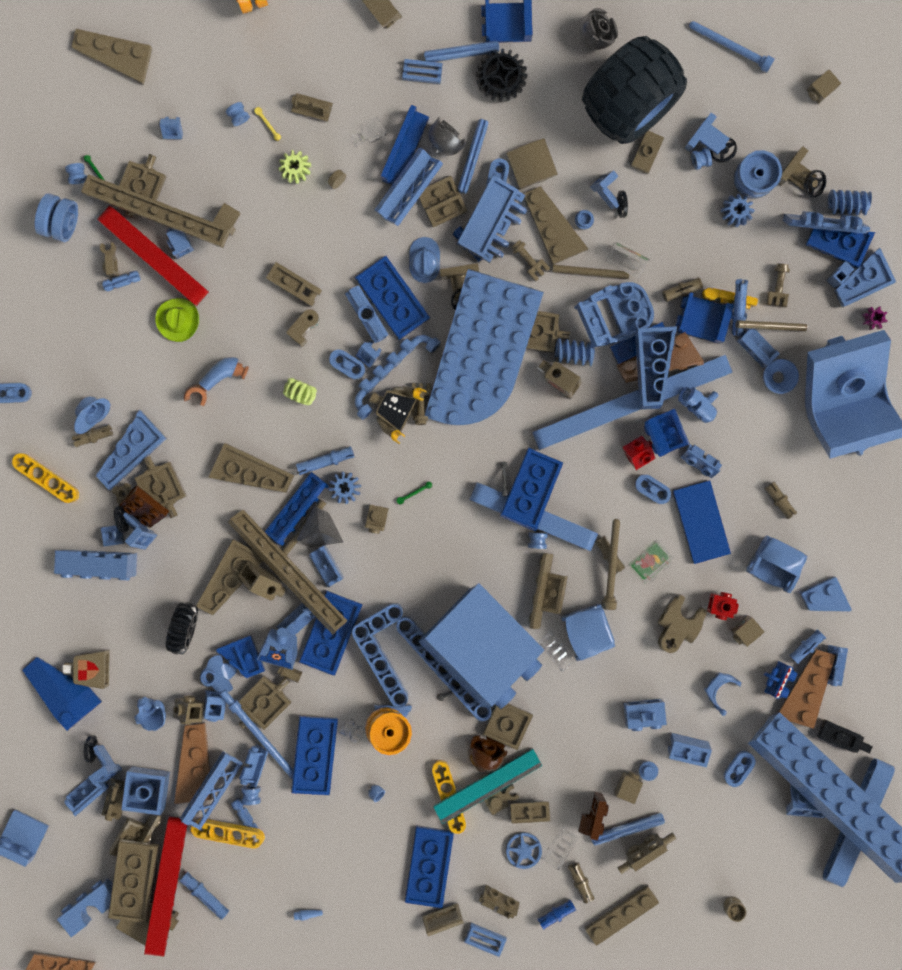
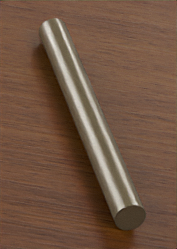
M553 265L552 272L629 279V271Z
M737 320L735 323L736 328L807 331L808 328L807 324L742 320Z
M320 499L315 507L323 509L327 503ZM310 514L282 549L286 556L298 542L297 538Z

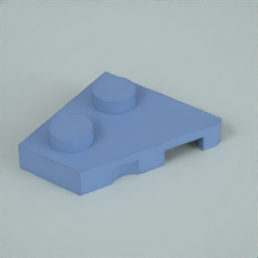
M832 577L800 592L809 611H852L837 577Z

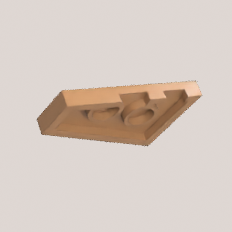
M35 953L26 970H92L96 962Z

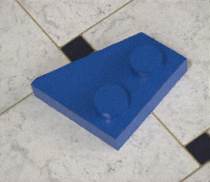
M252 635L216 649L217 653L224 656L246 678L265 671L263 662L257 660L259 652Z

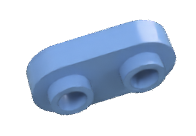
M498 158L491 163L486 186L493 175L507 182L509 164L506 160ZM501 167L503 171L498 173L496 168Z
M335 350L331 353L329 361L335 369L355 380L364 376L365 366L361 361L343 350ZM337 357H343V362L337 363ZM359 367V372L353 373L352 369Z
M0 384V403H24L32 396V390L26 384ZM24 390L25 395L21 397L20 391ZM2 391L6 392L4 397L1 396Z
M640 475L636 479V490L655 503L665 504L670 500V489L650 475ZM644 480L648 484L646 488L641 486V482ZM659 491L663 492L662 498H659L657 496V493Z
M740 751L725 770L724 780L731 787L740 786L754 768L756 761L750 752ZM742 758H747L746 763L741 762ZM736 773V777L731 779L730 775Z

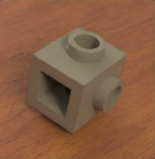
M184 695L183 698H175L173 718L180 720L181 724L186 725L202 722L204 703L195 700V697L190 695Z

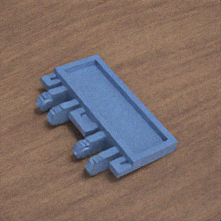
M493 175L456 244L488 263L491 262L494 255L503 258L504 253L491 246V243L494 241L502 247L508 248L509 242L496 235V233L504 236L511 222L520 225L521 219L508 212L511 207L521 214H526L527 209L514 201L515 199L521 203L525 195Z
M803 211L801 215L784 213L783 222L789 226L865 234L867 231H870V227L864 224L858 216L841 215L840 219L823 217L818 212Z

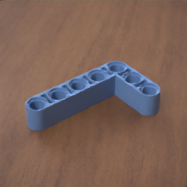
M392 603L358 622L352 630V635L392 705L396 708H402L408 702V692L375 637L376 633L401 619L403 615L402 606L398 603ZM393 607L398 608L400 611L399 616L392 617L389 609ZM380 617L383 620V625L375 626L373 619ZM364 627L366 635L359 636L356 633V629ZM369 643L374 644L376 651L373 653L368 652L366 645ZM382 660L385 662L386 667L378 669L375 662ZM393 677L395 684L389 686L385 683V679ZM401 693L404 695L405 700L397 702L394 696Z

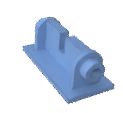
M689 444L686 448L687 451L680 457L688 465L700 470L705 476L713 478L721 471L719 470L722 466L720 461L710 454L704 459L705 451L695 444Z
M302 603L276 627L278 629L286 628L290 634L296 635L316 616Z
M828 645L827 652L836 656L827 684L842 686L848 648Z
M258 744L248 750L245 763L249 764V767L244 766L239 777L240 784L247 785L249 783L254 788H257L268 751Z

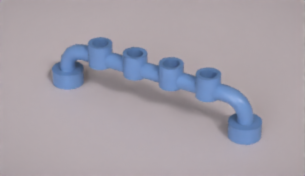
M418 335L411 341L408 338L405 339L400 345L402 350L398 354L392 352L386 358L389 362L384 367L381 365L376 367L372 372L375 376L370 381L366 378L359 384L361 390L355 396L354 402L358 410L357 416L361 420H364L373 411L368 404H362V399L380 381L385 379L388 373L397 367L419 343H426L425 348L430 353H433L441 345V342L436 337L432 339L427 335Z

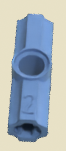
M359 285L345 293L375 344L389 336ZM365 310H370L372 316L369 319L362 318V313Z

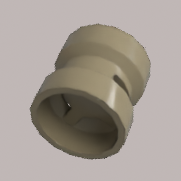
M728 897L724 901L723 908L730 920L740 922L746 917V908L737 897Z

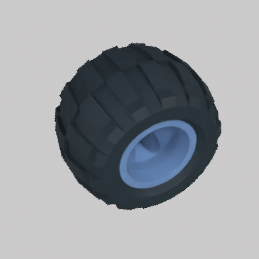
M647 36L636 37L620 47L594 73L584 88L582 102L586 105L585 110L591 121L604 135L612 140H617L620 144H627L649 131L671 110L683 95L687 86V78L684 76V70L679 60L666 46L655 39L651 40Z

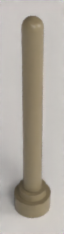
M617 518L612 521L607 590L601 604L605 610L617 609V600H615L616 597L614 596L620 520Z

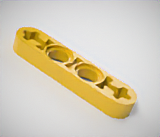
M19 453L13 457L12 465L16 470L61 501L73 503L78 500L79 491L76 487L31 456ZM19 458H20V459H24V458H25L24 462H25L26 464L32 465V466H31L30 468H28V467L25 466V465L19 466V465H20V461H18ZM37 467L43 471L40 478H36L33 474L34 469ZM52 478L58 480V487L56 489H52L49 486V481ZM62 488L66 491L72 490L73 498L67 499V494L60 490Z
M444 760L436 761L433 764L432 773L442 801L457 791L448 763ZM438 765H441L443 768L446 767L444 769L445 778L440 781L438 779H441V774L439 771L436 772ZM449 783L452 789L450 792L445 793L441 790V785ZM464 813L457 816L458 822H462L458 829L456 826H452L455 824L454 818L447 821L450 830L455 834L462 833L466 828Z
M202 818L197 819L195 822L199 823ZM207 819L202 826L203 831L191 826V832L197 838L252 849L260 847L265 840L262 830ZM215 827L222 829V836H218L215 833ZM233 831H239L241 839H235ZM253 835H256V839H259L257 842L252 838Z

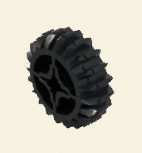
M502 48L501 53H498L495 49L493 50V56L488 52L486 54L487 59L481 58L482 64L477 65L479 71L476 72V77L479 79H477L476 83L481 85L479 89L481 92L486 90L485 97L491 94L492 101L499 97V102H502L503 97H505L506 101H510V95L516 98V92L522 93V87L526 86L525 79H527L528 74L524 73L527 71V67L522 66L524 64L523 59L518 60V53L511 56V50L506 54L504 48ZM503 63H507L512 67H505ZM495 64L496 70L486 76L489 67ZM499 69L502 75L505 76L504 81L503 78H501V75H499ZM517 75L516 82L508 87V80ZM491 84H498L501 87V89L496 88Z
M181 602L177 605L167 631L165 642L167 651L177 655H183L187 652L198 620L197 606L187 602Z

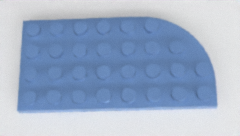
M471 269L467 270L425 416H428V419L451 425H468L487 419L505 404L514 388L544 293L543 291Z

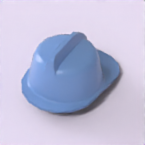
M428 237L418 238L410 247V273L418 282L428 283L433 281L440 270L439 246L436 241Z
M93 396L81 400L75 409V415L77 416L74 423L75 432L84 434L95 424L102 421L110 411L111 404L109 400L105 398L97 399Z

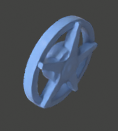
M520 832L513 835L506 846L507 858L512 865L520 869H528L535 866L542 855L540 841L536 836L528 832ZM523 836L531 837L536 843L529 845L524 842ZM520 837L521 843L517 847H510L513 840ZM538 846L539 853L537 858L534 859L531 855L532 849ZM509 851L517 853L519 856L517 863L512 860ZM529 858L532 861L530 864L520 865L523 859Z

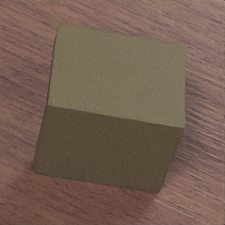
M224 203L213 223L229 228V235L233 236L236 231L233 226L241 213Z

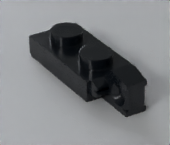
M826 719L823 720L817 734L818 738L853 753H858L859 749L870 753L873 747L863 742L865 737Z

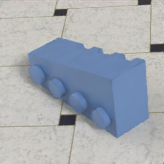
M677 326L638 328L635 333L640 410L660 409L663 406Z
M55 550L54 574H61L62 578H72L73 575H80V578L91 579L92 576L104 580L111 578L130 580L131 577L136 576L137 553Z

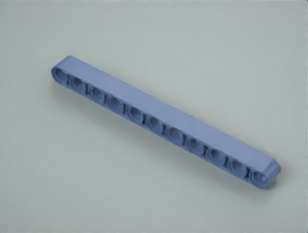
M726 355L667 378L664 400L680 394L686 387L691 389L693 386L696 388L733 373ZM639 390L532 432L538 449H544L640 410Z

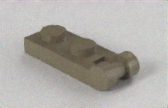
M275 262L266 277L267 280L311 307L315 303L316 296L322 292L320 288ZM306 288L311 290L308 296L303 294Z

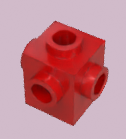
M643 436L622 447L628 461L635 470L656 459L652 449V442L650 440L646 441Z
M721 592L720 595L710 594L707 612L715 614V618L727 620V617L733 618L734 614H737L739 604L737 599L732 598V594Z

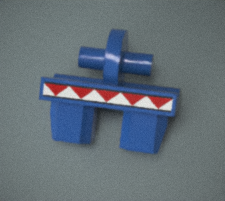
M778 661L776 667H773L771 674L764 673V676L768 677L767 687L764 692L777 699H780V697L787 698L789 689L785 687L788 680L791 682L795 681L798 674L793 670V667Z

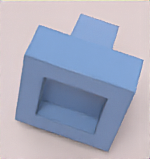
M165 117L160 120L163 139H182L183 131L180 117H176V119Z
M372 341L365 342L355 355L369 368L376 362L382 351L380 348L375 351L372 348Z
M116 526L101 528L104 547L124 544L123 533Z

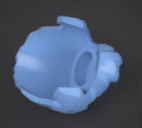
M147 697L139 699L137 701L139 713L134 717L135 722L141 724L148 731H157L163 727L166 720L164 704L160 700Z

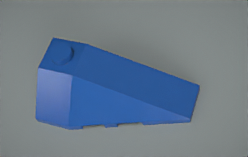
M36 657L22 670L53 716L66 731L79 723L102 702L90 687L74 684L73 677L63 674L56 667L39 657Z

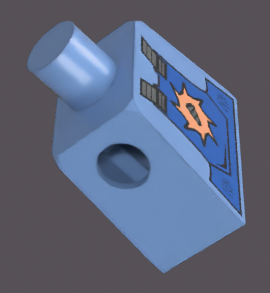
M286 628L270 629L261 646L257 660L292 670L298 654L297 636L290 634Z

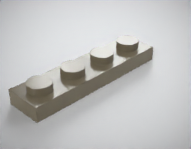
M647 885L585 927V930L597 946L659 904V901Z

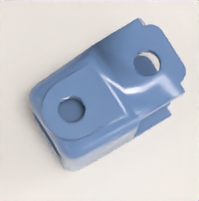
M766 535L752 556L746 572L753 574L768 584L783 588V591L786 593H791L800 578L807 555Z
M601 604L561 616V620L566 622L567 634L576 653L574 656L576 661L590 658L616 646Z

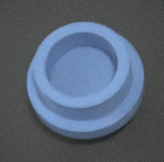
M581 210L575 216V224L580 229H589L594 223V216L588 210Z
M646 761L640 765L639 774L644 780L652 781L658 776V767L655 763Z

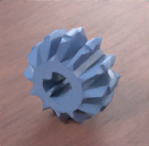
M737 194L736 197L731 195L728 197V201L725 200L723 202L724 208L721 209V212L725 213L722 219L726 220L728 218L727 224L729 226L733 222L736 228L740 224L745 226L747 221L753 218L750 214L754 213L755 209L749 208L753 202H746L748 196L741 199L740 194ZM738 207L741 213L737 214V211H734V209Z
M341 472L342 479L335 474L334 477L337 482L333 480L329 482L335 485V488H329V491L336 492L331 497L336 498L339 496L338 503H341L344 497L345 504H349L348 497L355 501L356 498L353 496V493L360 495V492L356 491L355 488H361V484H354L359 478L356 477L351 480L353 476L351 472L347 478L345 472ZM346 482L348 483L347 487L350 488L349 492L345 491V493H343V489L340 488L341 484L345 485Z

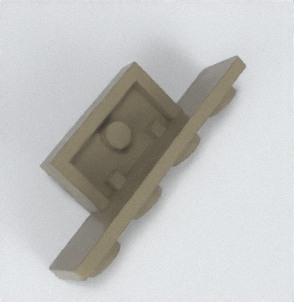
M543 553L539 561L540 573L536 578L537 589L532 599L533 610L529 616L530 629H540L543 611L561 614L568 576L550 573L554 556L551 553Z
M150 814L145 823L127 818L109 850L110 855L117 857L120 839L149 843L153 830L160 824L161 815Z

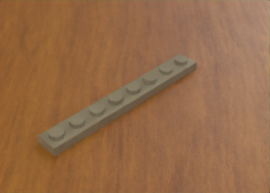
M89 174L81 190L84 195L220 248L224 247L230 233L229 228Z
M244 510L230 518L228 523L332 635L347 622L345 617Z

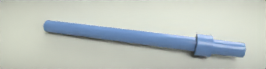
M226 689L223 690L219 695L229 705V710L232 713H236L292 779L293 768L243 711L242 705L238 700H234Z

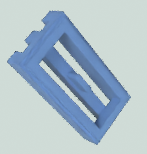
M404 59L402 79L441 84L443 63ZM408 66L433 68V69H438V70H430V69H422V68H413V67H408ZM407 72L437 75V78L407 75Z
M471 923L464 943L500 957L507 937ZM473 930H474V931H477V932H479V933H482V934H484V935H486V936H489V937H491V938H494V939H496V940H498V941H501V943H500V942H497V941H495V940H492V939H490V938H488V937H485V936H483V935H480V934H478V933H476V932H473ZM471 936L499 948L498 950L470 938Z

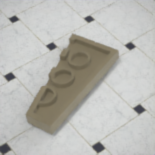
M80 29L75 30L72 48L75 51L95 61L97 60L105 66L144 85L152 52L151 45Z
M224 443L208 478L287 493L295 475Z

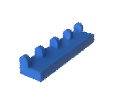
M311 472L266 529L265 533L276 543L283 546L285 544L284 539L290 532L296 530L294 527L302 516L306 517V511L314 501L317 502L319 500L317 497L323 489H328L330 485Z

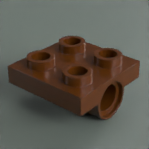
M137 485L119 504L126 513L133 515L142 525L149 528L165 518L169 510Z
M594 792L590 813H582L578 828L579 833L597 841L599 835L603 834L604 823L602 821L603 817L607 816L609 805L602 793Z

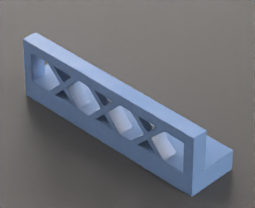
M419 148L374 210L386 221L399 226L443 163L432 158L424 149Z
M223 751L180 816L181 822L186 825L190 824L200 830L243 762ZM230 760L236 763L232 771L225 772V768ZM223 776V786L214 789V785L219 777ZM212 793L213 802L203 806V802L208 794ZM202 810V819L199 823L194 822L192 819L197 811Z

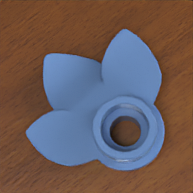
M221 655L214 656L208 661L207 668L201 671L200 681L204 686H212L217 692L221 693L225 689L227 692L233 690L229 679L236 674L237 668L233 667L230 663H223ZM208 673L213 675L212 680L207 679Z

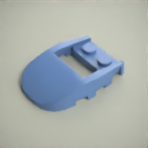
M634 282L607 286L583 302H579L574 307L575 310L577 309L590 338L591 348L611 345L632 338L638 328H648L654 319L653 306L646 291ZM606 299L620 331V334L611 337L597 304L598 301Z

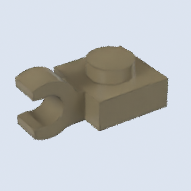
M111 242L110 250H106L105 244L101 243L100 250L105 254V261L102 262L104 273L111 278L119 276L115 243Z

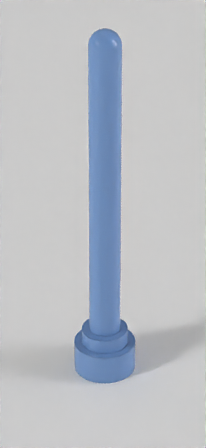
M695 21L689 24L692 30L758 63V66L761 67L760 70L766 73L775 58L769 55H763L762 57Z

